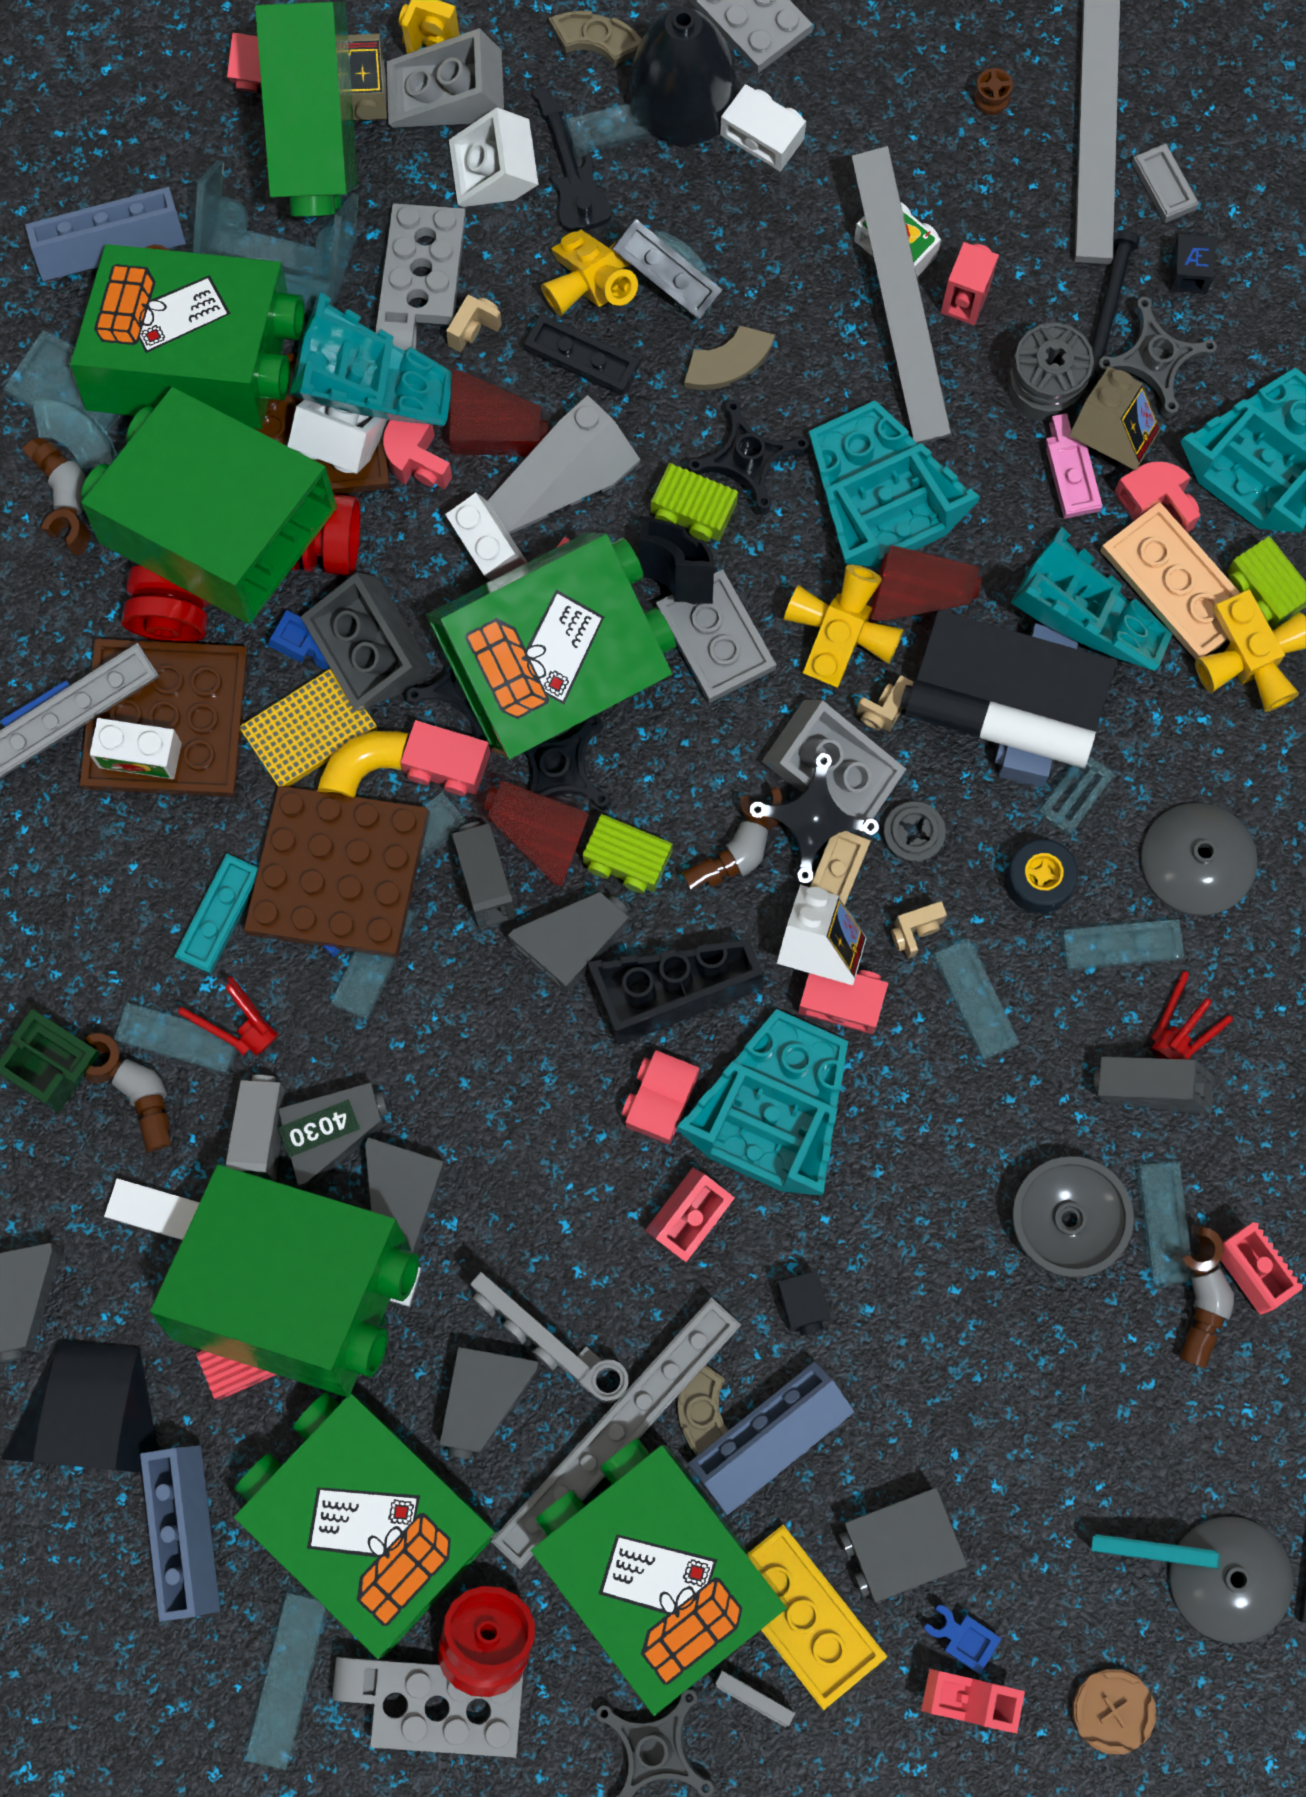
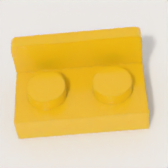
M411 0L409 5L405 4L402 7L399 16V26H402V43L405 44L407 54L420 50L422 44L428 47L460 35L456 7L454 5L439 0Z

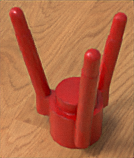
M1187 971L1181 973L1158 1028L1150 1037L1155 1042L1150 1049L1160 1059L1189 1060L1197 1050L1233 1021V1017L1227 1015L1188 1046L1192 1040L1188 1036L1189 1032L1211 1005V999L1206 998L1181 1029L1172 1026L1169 1030H1166L1189 977Z
M231 976L227 978L226 990L248 1017V1020L237 1031L242 1036L241 1039L234 1037L184 1007L178 1009L180 1015L234 1046L243 1056L250 1050L257 1057L279 1036L263 1019L248 996Z

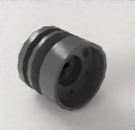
M1057 322L1040 324L1023 336L1018 343L1007 381L1009 397L1019 411L1029 418L1052 421V416L1065 413L1069 415L1075 410L1082 400L1094 365L1092 347L1085 336L1072 326Z

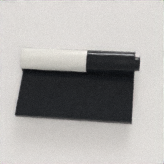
M938 610L917 680H915L913 686L906 684L900 707L906 708V717L1085 769L1117 661Z

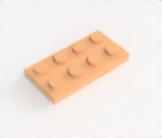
M1161 502L1157 503L1102 545L1100 550L1102 554L1194 659L1210 655L1229 640L1213 608L1216 604L1236 596L1240 592Z

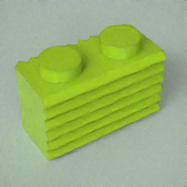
M669 463L651 500V513L655 515V519L668 521L690 529L689 533L699 540L702 539L708 542L711 538L720 541L736 508L738 491L721 483H716L714 480L704 478L701 475H696L694 472H689L687 469H682L680 466H675L673 463Z
M1267 536L1264 540L1236 557L1227 570L1229 580L1240 593L1250 589L1271 629H1275L1306 608V581L1270 536Z
M601 814L584 850L583 863L589 865L587 870L596 876L608 879L610 875L624 880L623 885L632 891L643 894L647 889L650 892H655L673 852V843Z

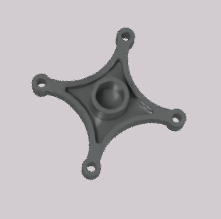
M1141 297L1133 308L1134 313L1139 316L1140 331L1134 347L1116 357H1102L1096 364L1095 370L1096 373L1102 376L1108 366L1116 370L1126 371L1140 377L1158 393L1162 403L1161 415L1165 418H1171L1179 409V404L1175 400L1173 391L1174 378L1178 368L1186 361L1195 357L1210 358L1216 351L1217 344L1212 339H1207L1201 343H1187L1173 338L1156 322L1151 309V300L1148 297Z
M688 1689L684 1691L681 1695V1701L670 1714L652 1722H635L618 1715L609 1704L602 1705L597 1709V1719L615 1729L621 1737L628 1754L629 1769L627 1780L622 1791L616 1797H633L641 1787L659 1779H676L686 1782L697 1789L698 1793L703 1797H709L715 1792V1782L710 1778H704L693 1768L684 1748V1721L691 1707L696 1705L700 1699L697 1690ZM688 1694L693 1696V1701L688 1700ZM604 1710H607L608 1717L603 1715ZM704 1784L710 1787L709 1791L704 1789Z

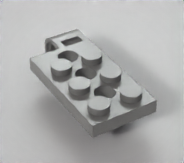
M393 203L376 334L381 329L394 336L393 345L407 351L410 347L416 350V322L450 325L454 318L466 224L465 208ZM423 236H430L435 239L432 244L427 246L416 242ZM418 267H427L431 270L428 275L422 277L412 273ZM420 297L427 300V304L420 308H415L408 304L414 298Z
M482 1272L470 1284L476 1292L472 1297L475 1303L492 1318L497 1312L506 1319L503 1326L519 1342L523 1344L529 1339L537 1346L534 1350L535 1356L552 1371L557 1366H560L592 1396L604 1403L618 1401L628 1390V1374L619 1362L614 1360L602 1361L588 1347H585L576 1356ZM606 1370L614 1371L620 1377L619 1387L611 1393H605L597 1387L599 1374Z
M336 1657L332 1700L374 1704L370 1748L516 1758L523 1675L520 1681L507 1692L492 1697L471 1696L456 1689L443 1675L439 1664ZM391 1693H401L407 1701L406 1710L399 1717H390L383 1710L384 1699ZM433 1696H442L448 1703V1712L440 1720H431L425 1714V1704ZM474 1699H484L489 1705V1715L481 1723H472L466 1715L467 1706Z

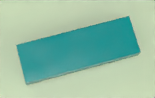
M226 854L174 956L177 960L207 974H212L253 893L258 867Z
M1097 1534L1093 1536L1091 1550L1097 1553L1219 1570L1221 1568L1222 1555L1214 1550Z

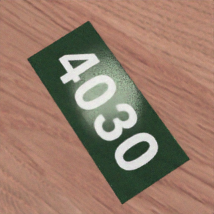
M349 1100L278 1128L289 1157L360 1129Z

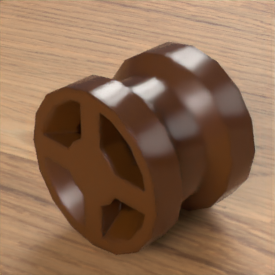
M1000 68L986 69L980 74L974 93V103L980 112L986 115H996L1006 110L1013 89L1011 76Z

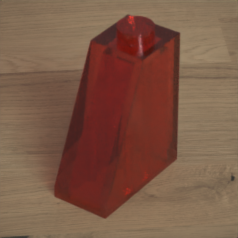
M452 370L449 434L452 454L528 456L549 433V420H542L541 406L461 370Z
M889 545L885 547L879 572L882 581L874 592L871 604L873 609L868 621L875 623L969 605L971 598L977 599L980 592L982 577L977 576L979 567Z
M501 780L498 789L490 787L483 808L490 811L487 820L552 886L561 888L589 813Z

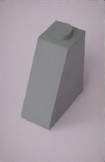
M252 1075V1081H240L226 1167L277 1182L282 1130L278 1109L284 1107L285 1088L281 1083L275 1082L276 1077Z

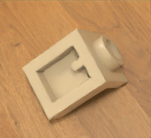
M467 295L446 330L448 346L462 352L467 342H474L480 331L481 324L498 332L502 324L501 312L497 306L488 299H476Z
M900 675L895 686L888 683L878 702L883 707L862 697L858 703L857 715L861 717V721L868 727L875 730L883 728L890 732L903 710L900 707L905 686L906 684L913 686L914 682Z
M942 901L897 916L894 923L895 928L891 929V934L897 950H904L907 959L915 957L918 952L913 933L917 932L918 937H924L940 930L939 925L947 917Z

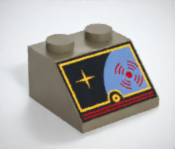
M380 34L348 35L354 120L387 119V82Z
M1108 366L1087 398L1069 436L1137 470L1156 439L1160 426L1143 384L1133 379L1127 372Z

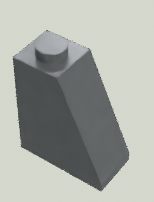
M472 822L461 826L459 832L452 833L479 930L516 920L512 897L490 823L481 825V822Z
M599 892L513 929L508 935L509 943L568 994L589 971L587 962L599 960L629 927V917L626 915L629 910L616 897L611 895L608 899Z
M1101 1057V1068H1097L1095 1071V1090L1098 1092V1096L1108 1103L1211 1115L1214 1076L1196 1060Z
M367 1083L278 1109L298 1186L302 1190L313 1187L361 1147L368 1137L372 1138L385 1127L382 1116L389 1113L383 1091L376 1093L373 1085ZM337 1112L338 1116L346 1114L344 1129L339 1130L336 1120L333 1121V1113ZM324 1117L329 1118L333 1125V1132L328 1135L321 1131L319 1125L320 1119ZM343 1117L339 1118L341 1126L343 1122ZM324 1120L323 1126L324 1129L328 1132L330 1130V1127L328 1122ZM308 1123H314L316 1125V1127L314 1128L312 1126L308 1127V1131H313V1133L311 1134L312 1138H314L315 1134L318 1133V1138L316 1140H309L307 1137L308 1134L304 1131V1127ZM293 1129H299L303 1134L304 1143L301 1146H295L291 1140L290 1133ZM294 1132V1138L296 1142L300 1143L301 1139L299 1134L297 1132Z
M368 1137L365 1148L371 1211L395 1218L411 1248L410 1252L417 1254L446 1170V1165L443 1161Z
M52 1243L0 1253V1363L23 1359V1352L35 1349L60 1258L59 1247Z
M458 1347L440 1440V1446L449 1448L448 1456L472 1460L473 1452L482 1454L538 1374L540 1367L538 1361Z

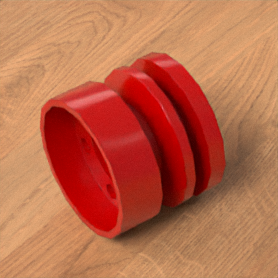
M334 495L337 509L290 571H298L303 559L304 571L313 573L318 557L322 556L325 573L353 575L360 541L361 515L358 497Z

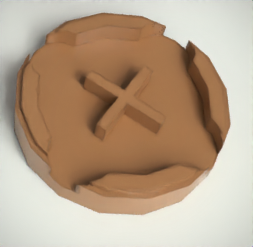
M1102 1669L1090 1674L1078 1686L1072 1701V1719L1078 1734L1090 1747L1106 1754L1124 1755L1144 1744L1151 1736L1156 1722V1704L1148 1688L1137 1676L1121 1669Z

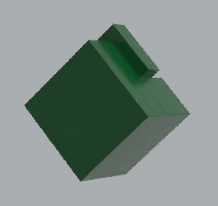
M31 1009L9 1040L11 1044L0 1059V1075L59 1113L84 1078L89 1066L93 1065L100 1053L37 1011Z

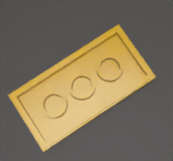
M781 1525L750 1551L757 1563L790 1604L785 1611L768 1623L761 1631L819 1706L825 1710L885 1660L887 1656L786 1527Z

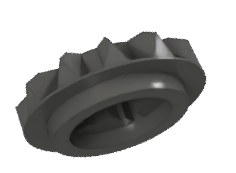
M912 801L903 803L891 811L886 819L883 833L887 848L891 849L898 859H905L916 863L926 859L930 860L942 848L946 837V827L942 816L936 809L926 803ZM923 820L920 833L925 838L923 840L916 838L909 845L906 844L908 832L904 827L913 828L915 824Z

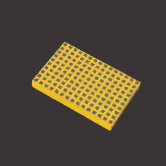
M331 669L241 725L242 734L277 786L285 787L291 786L327 763L330 757L348 740L378 730L365 709L361 711L354 710Z

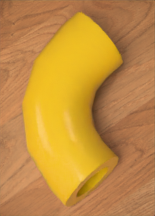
M371 731L348 740L330 757L320 778L317 791L354 798L361 780L369 772L380 768L402 771L400 762L410 734L400 731Z

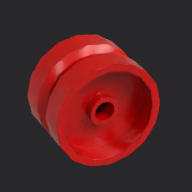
M140 565L130 569L126 591L131 599L127 600L123 606L121 620L126 630L147 639L173 643L195 642L202 640L206 636L208 615L203 608H206L210 604L209 602Z
M481 1586L467 1590L456 1598L445 1615L438 1645V1662L447 1680L456 1689L471 1696L492 1697L505 1693L517 1684L527 1667L535 1637V1622L529 1607L516 1594L501 1587Z

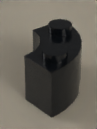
M642 517L639 562L643 570V578L654 579L664 584L672 592L674 602L713 604L714 558L707 544L702 539L697 542L686 535V528L664 520Z

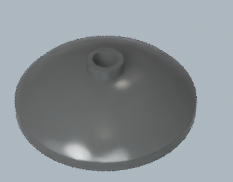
M1188 803L1166 811L1152 824L1142 843L1141 869L1149 889L1164 905L1185 915L1205 917L1229 910L1247 894L1256 876L1257 851L1249 831L1237 817L1215 805ZM1198 848H1207L1210 852V858H1202L1198 854Z
M1068 1156L1052 1159L1041 1164L1025 1178L1014 1199L1012 1221L1018 1243L1025 1254L1036 1265L1058 1276L1079 1278L1103 1271L1122 1255L1132 1235L1134 1213L1132 1202L1125 1186L1111 1170L1091 1159ZM1069 1213L1075 1217L1076 1222L1073 1227H1067L1063 1224V1214Z
M1218 1517L1196 1525L1184 1535L1177 1546L1214 1550L1222 1555L1220 1570L1170 1563L1169 1586L1174 1604L1181 1616L1192 1628L1216 1641L1244 1643L1266 1635L1278 1625L1291 1602L1293 1573L1284 1548L1273 1534L1261 1525L1244 1518ZM1236 1571L1243 1576V1584L1239 1588H1235L1230 1581L1231 1575Z

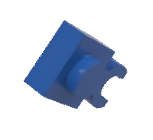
M286 610L272 634L268 646L303 663L306 655L313 657V661L318 667L329 670L328 663L301 617Z
M936 1605L934 1609L945 1618L944 1626L940 1629H934L931 1625L925 1623L923 1629L933 1637H946L949 1639L944 1651L976 1673L981 1674L1002 1638L968 1615H965L960 1624L954 1621V1616L947 1607Z

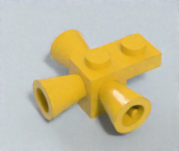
M580 229L577 232L567 234L559 244L551 248L556 261L572 272L541 284V290L551 308L559 316H562L582 295L598 307H601L608 301L613 305L622 306L629 303L635 297L638 290L636 275L630 270L623 269L631 264L612 249L613 245L608 248Z
M847 565L842 593H838L830 605H827L800 585L796 587L786 609L784 620L820 627L804 668V674L838 688L857 644L887 664H890L904 629L867 622L873 608L866 604L882 581V578L877 573L862 566Z
M1250 589L1216 604L1213 611L1230 644L1225 652L1195 659V668L1205 689L1213 693L1237 675L1241 685L1255 679L1265 712L1277 709L1295 699L1299 692L1280 671L1278 665L1286 653L1306 649V616L1298 612L1272 631Z

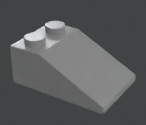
M479 28L387 61L388 124L392 128L473 124L496 107L504 110L502 50Z
M804 700L762 760L766 766L786 782L803 792L810 783L814 773L815 755L820 752L828 754L831 757V765L827 768L826 779L830 795L843 812L858 819H873L906 771L904 766L823 700ZM824 757L820 759L821 764L825 762Z

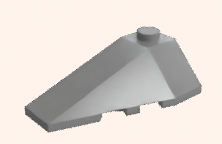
M587 395L560 419L489 498L488 502L508 533L512 534L547 518L549 513L569 504L573 506L582 502V498L599 490L604 492L614 487L640 463V458L614 419Z

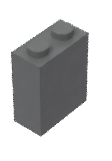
M937 1487L842 1523L845 1531L839 1534L842 1547L847 1558L855 1557L860 1572L854 1573L857 1586L862 1597L869 1595L873 1603L968 1567Z

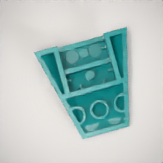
M320 292L299 345L290 395L360 415L401 422L444 426L448 418L454 373L412 347L407 351L393 345L394 336L382 329L376 334V332L359 323L361 316L349 309L344 314L329 305L331 298Z
M1293 368L1261 388L1253 397L1248 400L1244 399L1234 405L1232 410L1221 417H1215L1207 422L1202 429L1195 433L1191 432L1183 437L1181 445L1198 483L1255 527L1265 530L1301 533L1306 525V375Z
M875 400L809 431V437L845 564L881 567L946 536L980 500V496L975 491L963 486L958 481V476L948 467L944 468L932 457V452L922 443L918 444L909 436V431Z
M1061 526L1026 572L1010 603L1044 625L1083 645L1114 658L1155 671L1160 666L1172 633L1137 599L1129 602L1119 592L1122 584L1112 575L1106 578L1091 565L1095 558L1085 548L1078 552L1070 545L1067 540L1071 535Z
M776 1009L746 1044L744 1050L734 1062L732 1061L724 1070L722 1076L712 1088L702 1096L690 1114L680 1122L677 1130L709 1159L782 1192L823 1196L848 1041Z

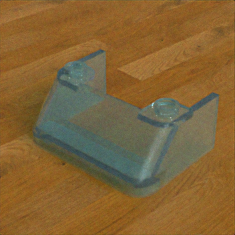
M216 160L198 180L193 253L280 261L288 293L303 296L305 313H312L320 292L331 298L329 305L333 306L337 300L354 246L359 195L352 193L335 214L334 224L327 225L321 229L316 238V247L247 230L248 213L245 207L235 199L222 196L224 161Z

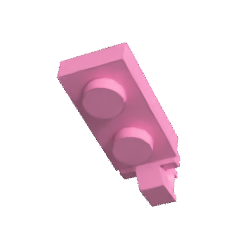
M1067 413L1052 416V421L1049 423L1052 437L1046 438V451L1063 518L1100 512L1102 502L1087 445L1069 436L1071 427Z

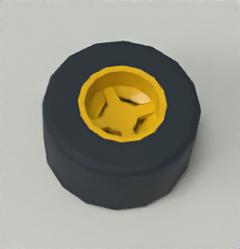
M1036 839L1025 843L1014 853L1006 870L1005 885L1010 898L1020 908L1031 913L1046 914L1058 910L1069 900L1078 883V866L1074 855L1064 845L1054 840Z

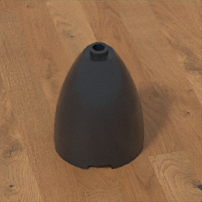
M687 7L672 9L651 25L642 38L634 56L629 80V106L636 123L644 132L648 130L660 138L669 140L671 145H695L715 137L720 133L721 116L737 96L736 74L732 56L723 36L704 14Z

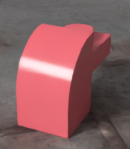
M395 420L388 422L383 436L384 450L392 474L401 483L406 485L410 476L414 473L415 478L421 483L430 487L436 484L446 489L452 479L450 463L426 451L435 437L433 425Z
M1151 462L1138 467L1137 470H1133L1119 480L1114 492L1134 521L1159 502L1162 503L1187 533L1194 529L1201 516L1196 500L1190 494L1184 493L1191 477L1183 469L1171 463Z
M929 1669L921 1711L1017 1734L1025 1691Z

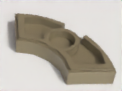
M571 11L549 18V26L565 53L576 50L594 51L605 56L613 66L633 58L642 40L629 25L615 17L610 19L592 14V11Z
M739 326L734 337L723 346L711 350L694 349L685 378L684 388L714 390L730 386V383L746 375H751L767 358L775 341V334Z
M706 1365L678 1395V1416L681 1429L687 1443L696 1456L729 1431L724 1425L719 1412V1393L725 1379Z

